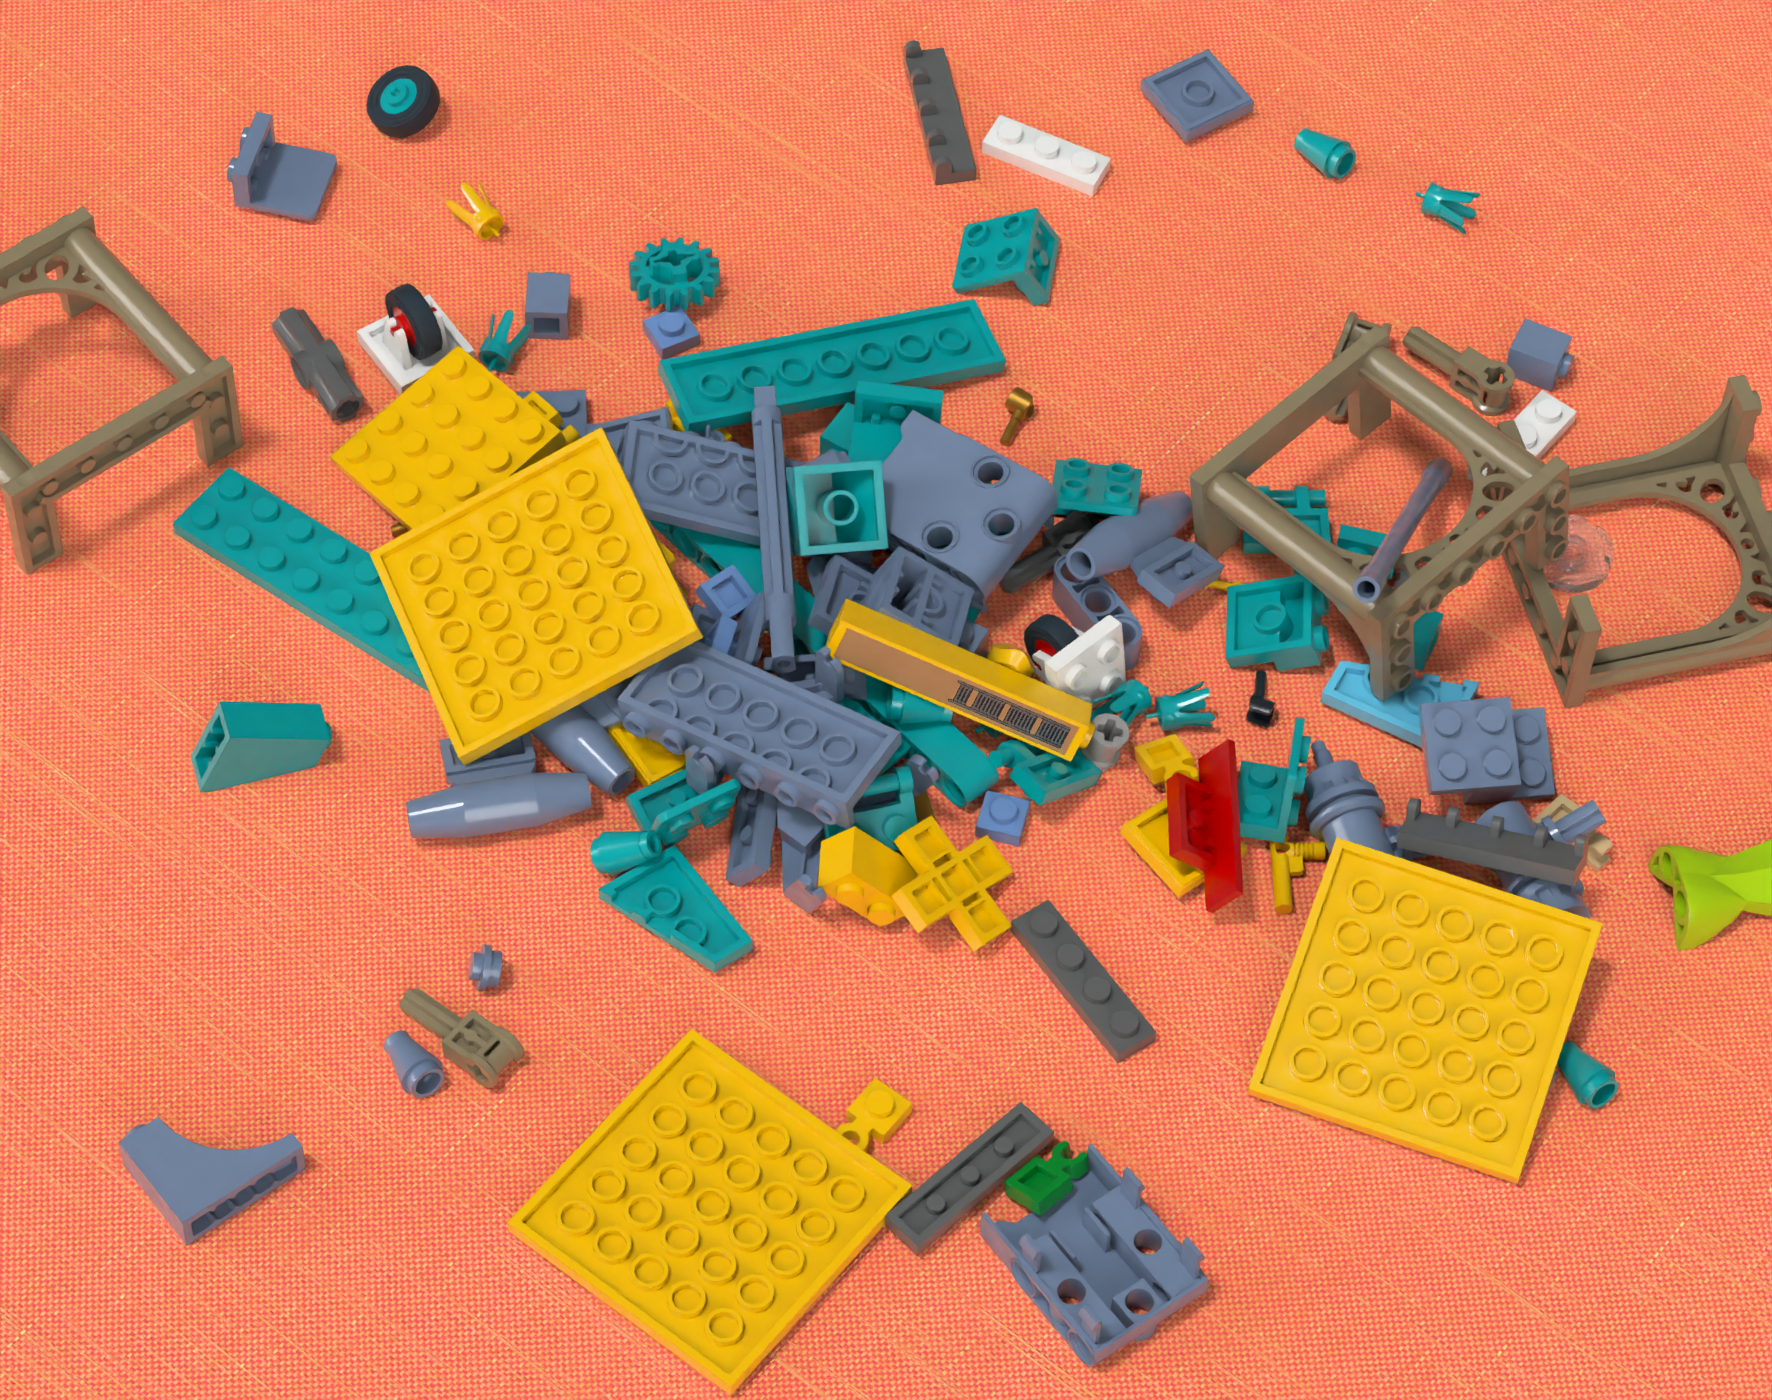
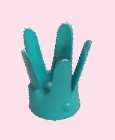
M1434 182L1429 185L1425 194L1416 192V196L1424 198L1421 213L1437 216L1463 234H1466L1465 228L1462 227L1464 224L1463 217L1472 219L1476 216V212L1472 208L1460 203H1471L1473 198H1478L1481 195L1480 193L1450 190Z
M507 310L504 313L493 338L495 315L491 314L488 337L485 338L479 349V360L490 372L492 370L497 372L509 370L510 365L514 362V354L528 339L527 336L532 329V324H526L509 344L506 343L514 316L511 310Z
M1130 679L1114 689L1113 693L1091 700V703H1097L1113 697L1091 713L1090 721L1092 722L1095 717L1104 713L1112 714L1123 711L1119 717L1129 727L1137 715H1143L1145 710L1152 706V699L1148 692L1149 687H1145L1137 680Z
M1204 681L1175 695L1155 697L1156 713L1146 715L1147 719L1158 717L1162 731L1180 729L1183 726H1213L1211 722L1216 719L1212 713H1192L1206 706V702L1203 699L1210 695V690L1208 688L1196 690L1204 684Z

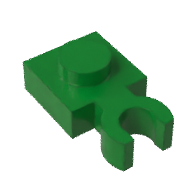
M1063 1141L1053 1148L1052 1157L1048 1161L1036 1155L1004 1182L1006 1196L1042 1216L1073 1190L1072 1179L1079 1178L1088 1171V1154L1083 1151L1077 1157L1070 1159V1143Z

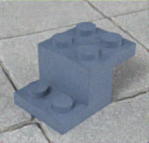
M901 546L891 554L873 575L835 553L826 564L807 624L828 635L847 598L958 646L974 589Z
M1510 697L1421 703L1418 707L1429 796L1462 793L1464 805L1549 799L1555 795L1544 707L1512 710Z

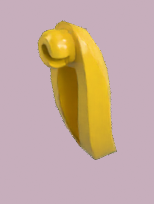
M1009 643L992 644L987 656L989 660L1030 678L1036 674L1030 657L1021 648Z

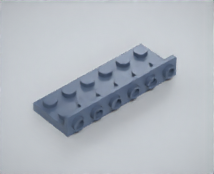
M629 420L619 441V447L622 448L620 463L647 519L760 546L754 450L744 448L732 441L720 442L704 438L692 431L679 432L659 427L651 421ZM785 458L786 467H796L807 463ZM873 550L840 552L836 554L853 564L869 567ZM835 553L816 554V556L831 559ZM804 555V556H802V557H807V558H811V559H812V557H813L814 555Z
M698 641L638 672L617 699L623 726L634 736L639 738L647 737L662 744L668 751L676 755H685V751L688 748L696 745L700 748L699 753L701 756L704 757L706 755L709 758L714 772L721 771L737 778L744 786L750 789L765 791L777 797L779 801L789 807L797 806L815 814L819 820L826 824H837L845 829L851 828L855 823L853 807L902 743L900 731Z

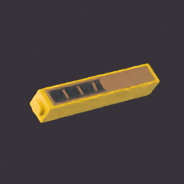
M847 598L828 633L825 647L831 650L830 656L832 659L838 657L841 664L1070 762L1078 747L1085 749L1093 736L1095 724L1090 722L1093 704Z

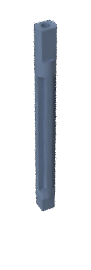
M775 385L754 387L755 409L752 411L751 417L765 625L770 629L773 671L788 673L796 670L793 628L796 626L797 619L782 412L777 407Z

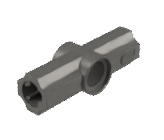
M291 307L280 312L279 317L272 323V331L290 357L291 366L299 384L304 390L311 389L331 420H340L343 423L356 417L357 412L364 407V397L346 372L343 357L336 344L330 338L324 340L304 309L298 310Z

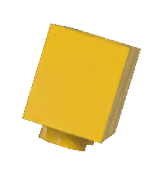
M855 826L821 841L818 888L822 887L826 894L836 899L839 903L846 905L880 927L905 916L891 897L898 889L916 879L917 873L905 857Z

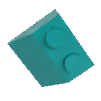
M881 460L786 467L793 555L804 556L888 549Z

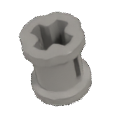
M1104 713L1093 719L1092 723L1095 724L1093 736L1085 749L1080 748V751L1100 770L1107 771L1109 768L1116 766L1120 757V749L1126 745L1130 734L1129 728L1123 719L1114 714Z

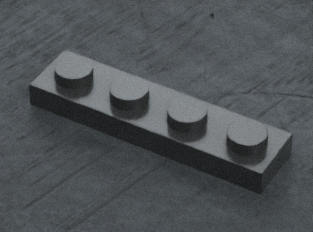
M1049 900L1011 921L1012 927L1010 931L1117 1064L1155 1042L1156 1031Z
M1022 1102L1018 1103L885 1215V1226L918 1256L1009 1177L1053 1141L1054 1131Z

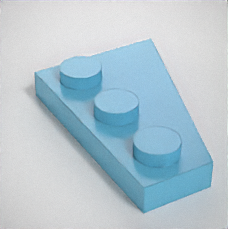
M1341 660L1323 689L1320 702L1423 748L1418 712L1420 704L1474 700L1478 693L1480 682L1464 680L1463 685L1440 681V676L1424 673L1423 678L1414 677L1406 689L1401 692L1396 691L1383 702L1371 692L1370 665Z

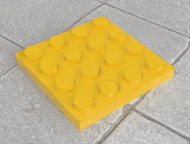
M457 345L337 449L330 458L340 471L410 531L551 455L566 442V439L561 430Z

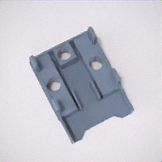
M912 410L900 425L903 439L882 464L888 548L894 552L901 546L973 588L974 593L970 606L985 614L988 610L986 604L987 597L1043 525L1049 529L1053 526L1054 516L1052 513L1058 507L1057 492L1051 483L1037 473L965 435L957 434ZM992 480H998L994 484H986ZM1002 532H1010L1009 534L1004 536H997L999 533ZM941 545H949L943 549H936Z
M1090 1144L1087 1151L1089 1169L1083 1176L1072 1179L1073 1190L1042 1216L1032 1212L1016 1223L1000 1220L994 1223L988 1214L984 1212L981 1214L980 1236L1009 1269L1021 1289L1079 1359L1087 1366L1094 1367L1131 1341H1143L1150 1338L1156 1332L1160 1322L1207 1292L1209 1287L1208 1279L1200 1268L1201 1261L1205 1259V1256L1188 1237L1183 1239L1182 1245L1141 1198V1192L1145 1190V1186L1128 1167L1123 1170V1178H1121L1094 1145ZM1148 1247L1156 1251V1253L1144 1254L1137 1249ZM1064 1297H1074L1080 1302L1077 1304H1067L1061 1299ZM1141 1307L1147 1310L1148 1313L1135 1314L1128 1309Z

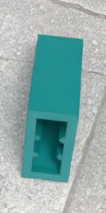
M220 701L191 754L200 792H212L316 767L325 749H328L331 744V727L329 723L325 722L320 704Z

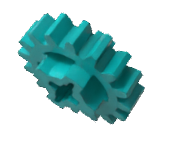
M680 237L676 242H669L666 238H662L660 246L656 247L651 243L645 244L646 253L636 251L634 253V261L629 262L631 291H637V299L639 301L649 298L651 308H655L660 303L665 304L666 311H671L673 306L679 305L684 311L688 310L689 303L691 302L702 306L704 305V296L713 298L715 296V287H720L718 257H712V249L710 247L699 250V241L685 245L683 238Z

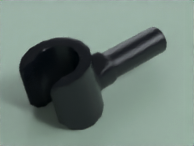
M1260 670L1256 672L1254 693L1249 701L1246 720L1263 727H1268L1276 702L1264 699L1267 673Z

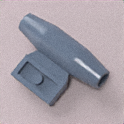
M1172 491L1139 500L1138 511L1135 516L1112 515L1103 520L1072 547L1066 557L1067 567L1071 574L1077 579L1084 581L1122 571L1130 566L1138 578L1136 582L1150 592L1153 598L1164 603L1169 608L1216 581L1224 565L1192 540L1186 542L1175 537L1193 518L1192 500L1181 491Z
M638 673L530 730V733L567 768L575 773H586L590 783L610 796L622 792L635 776L634 767L606 729L622 723L617 699Z
M530 731L467 765H464L458 758L450 738L439 740L447 785L452 787L406 802L411 838H471L538 827L592 808L586 773H534L537 767Z

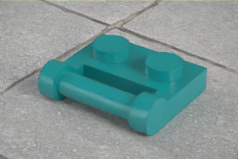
M908 765L894 767L892 773L877 775L861 796L865 797L895 790L896 801L853 809L855 823L852 827H857L892 850H899L894 840L903 832L918 824L913 797V778ZM823 822L826 839L847 830L837 824L829 825Z

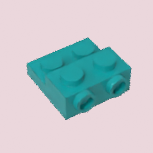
M1302 575L1228 586L1226 660L1230 668L1274 662L1278 671L1321 665V652L1329 651L1330 647L1327 628L1325 625H1321V616L1329 615L1330 613L1329 598Z

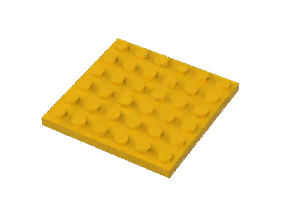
M602 427L369 553L457 756L464 765L477 760L703 638L700 628L617 454Z
M1336 837L1254 1070L1248 1094L1518 1184L1603 923Z
M691 1029L507 1223L508 1231L726 1393L732 1395L885 1225V1215L912 1193V1185Z

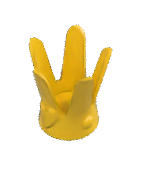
M462 182L461 190L471 204L475 214L473 215L454 201L447 200L445 204L453 211L451 214L473 229L474 235L480 240L490 239L494 235L499 237L500 234L498 232L502 228L505 219L499 214L498 209L492 207L481 182L478 183V186L486 204L468 183Z

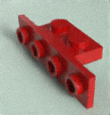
M1227 739L1198 759L1199 782L1179 772L1166 780L1169 855L1204 872L1206 911L1210 913L1216 912L1243 895L1235 742Z

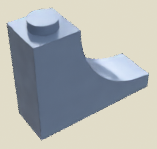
M157 1117L148 1124H140L126 1134L124 1139L118 1142L124 1167L186 1246L306 1170L303 1146L293 1133L260 1147L239 1150L216 1149L185 1139Z

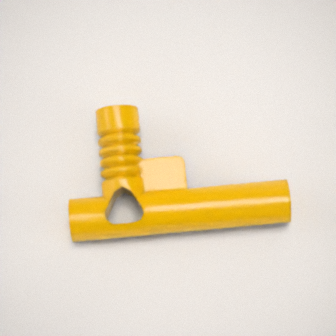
M1286 832L1284 843L1269 841L1275 912L1278 914H1288L1293 910L1290 876L1303 875V859H1325V842H1309V844L1307 842H1301L1300 844L1298 842L1295 844L1288 843ZM1276 850L1285 851V853L1279 854L1276 852Z

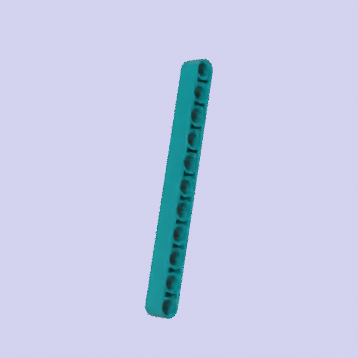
M649 519L651 524L707 577L712 578L734 564L756 595L761 591L763 592L761 551L757 545ZM794 580L797 619L796 626L793 628L795 655L816 654L818 650L826 646L828 635L807 624L815 598ZM866 674L867 699L854 701L858 702L865 711L882 724L900 731L901 738L911 746L909 752L903 758L907 761L914 754L927 760L925 765L929 768L933 766L939 774V779L933 785L953 804L964 808L999 781L998 771L990 764L989 757L951 722L933 721L897 725L896 720L887 719L886 700L890 684Z

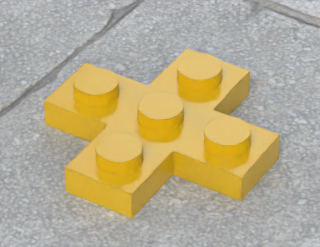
M931 815L903 832L894 840V843L919 877L898 889L891 897L917 933L948 916L973 952H976L1012 927L987 890L1008 877L1013 872V869L988 835L958 852Z

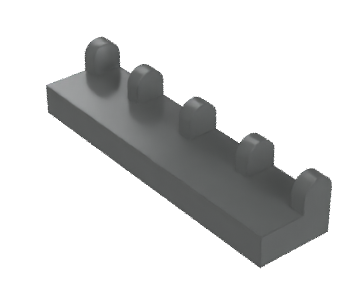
M909 41L904 46L903 64L935 185L973 181L976 179V167L944 47L921 50L918 41Z
M1411 797L1407 805L1406 820L1397 832V847L1574 886L1587 864L1589 837L1578 834L1575 845L1548 840L1549 828L1541 825L1537 826L1535 836L1504 830V817L1493 816L1490 827L1460 820V808L1453 806L1449 807L1446 817L1421 812V799Z

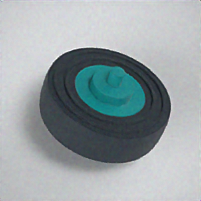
M412 65L399 66L386 72L375 82L367 98V113L372 123L382 133L394 138L408 137L421 131L434 118L440 103V93L435 81L421 68Z

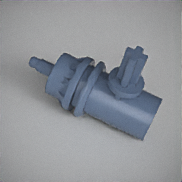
M1318 740L1312 743L1311 749L1317 769L1305 778L1304 792L1308 799L1305 815L1310 825L1309 831L1311 836L1317 840L1324 841L1329 854H1331L1337 837L1408 861H1412L1415 858L1434 856L1398 848L1397 832L1402 825L1383 828L1380 819L1385 812V804L1379 798L1375 785L1363 778L1358 764L1351 760L1334 762L1330 751L1327 750L1323 741Z
M1593 800L1556 822H1553L1548 815L1541 819L1542 822L1537 825L1522 803L1507 801L1488 809L1476 820L1475 824L1490 827L1493 816L1504 817V830L1535 836L1537 826L1541 825L1549 828L1548 840L1571 844L1575 842L1578 834L1586 835L1607 821ZM1493 869L1506 892L1590 919L1591 912L1583 900L1584 887L1580 878L1577 879L1574 886Z

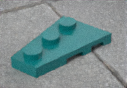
M675 845L662 851L660 856L638 865L598 889L600 900L714 973L753 950V940Z

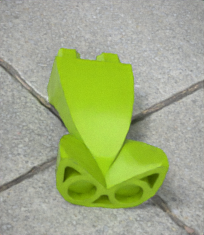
M1772 839L1732 856L1687 846L1668 844L1659 846L1648 863L1649 871L1653 875L1673 887L1675 942L1678 951L1693 949L1706 943L1732 923L1742 911L1772 916Z

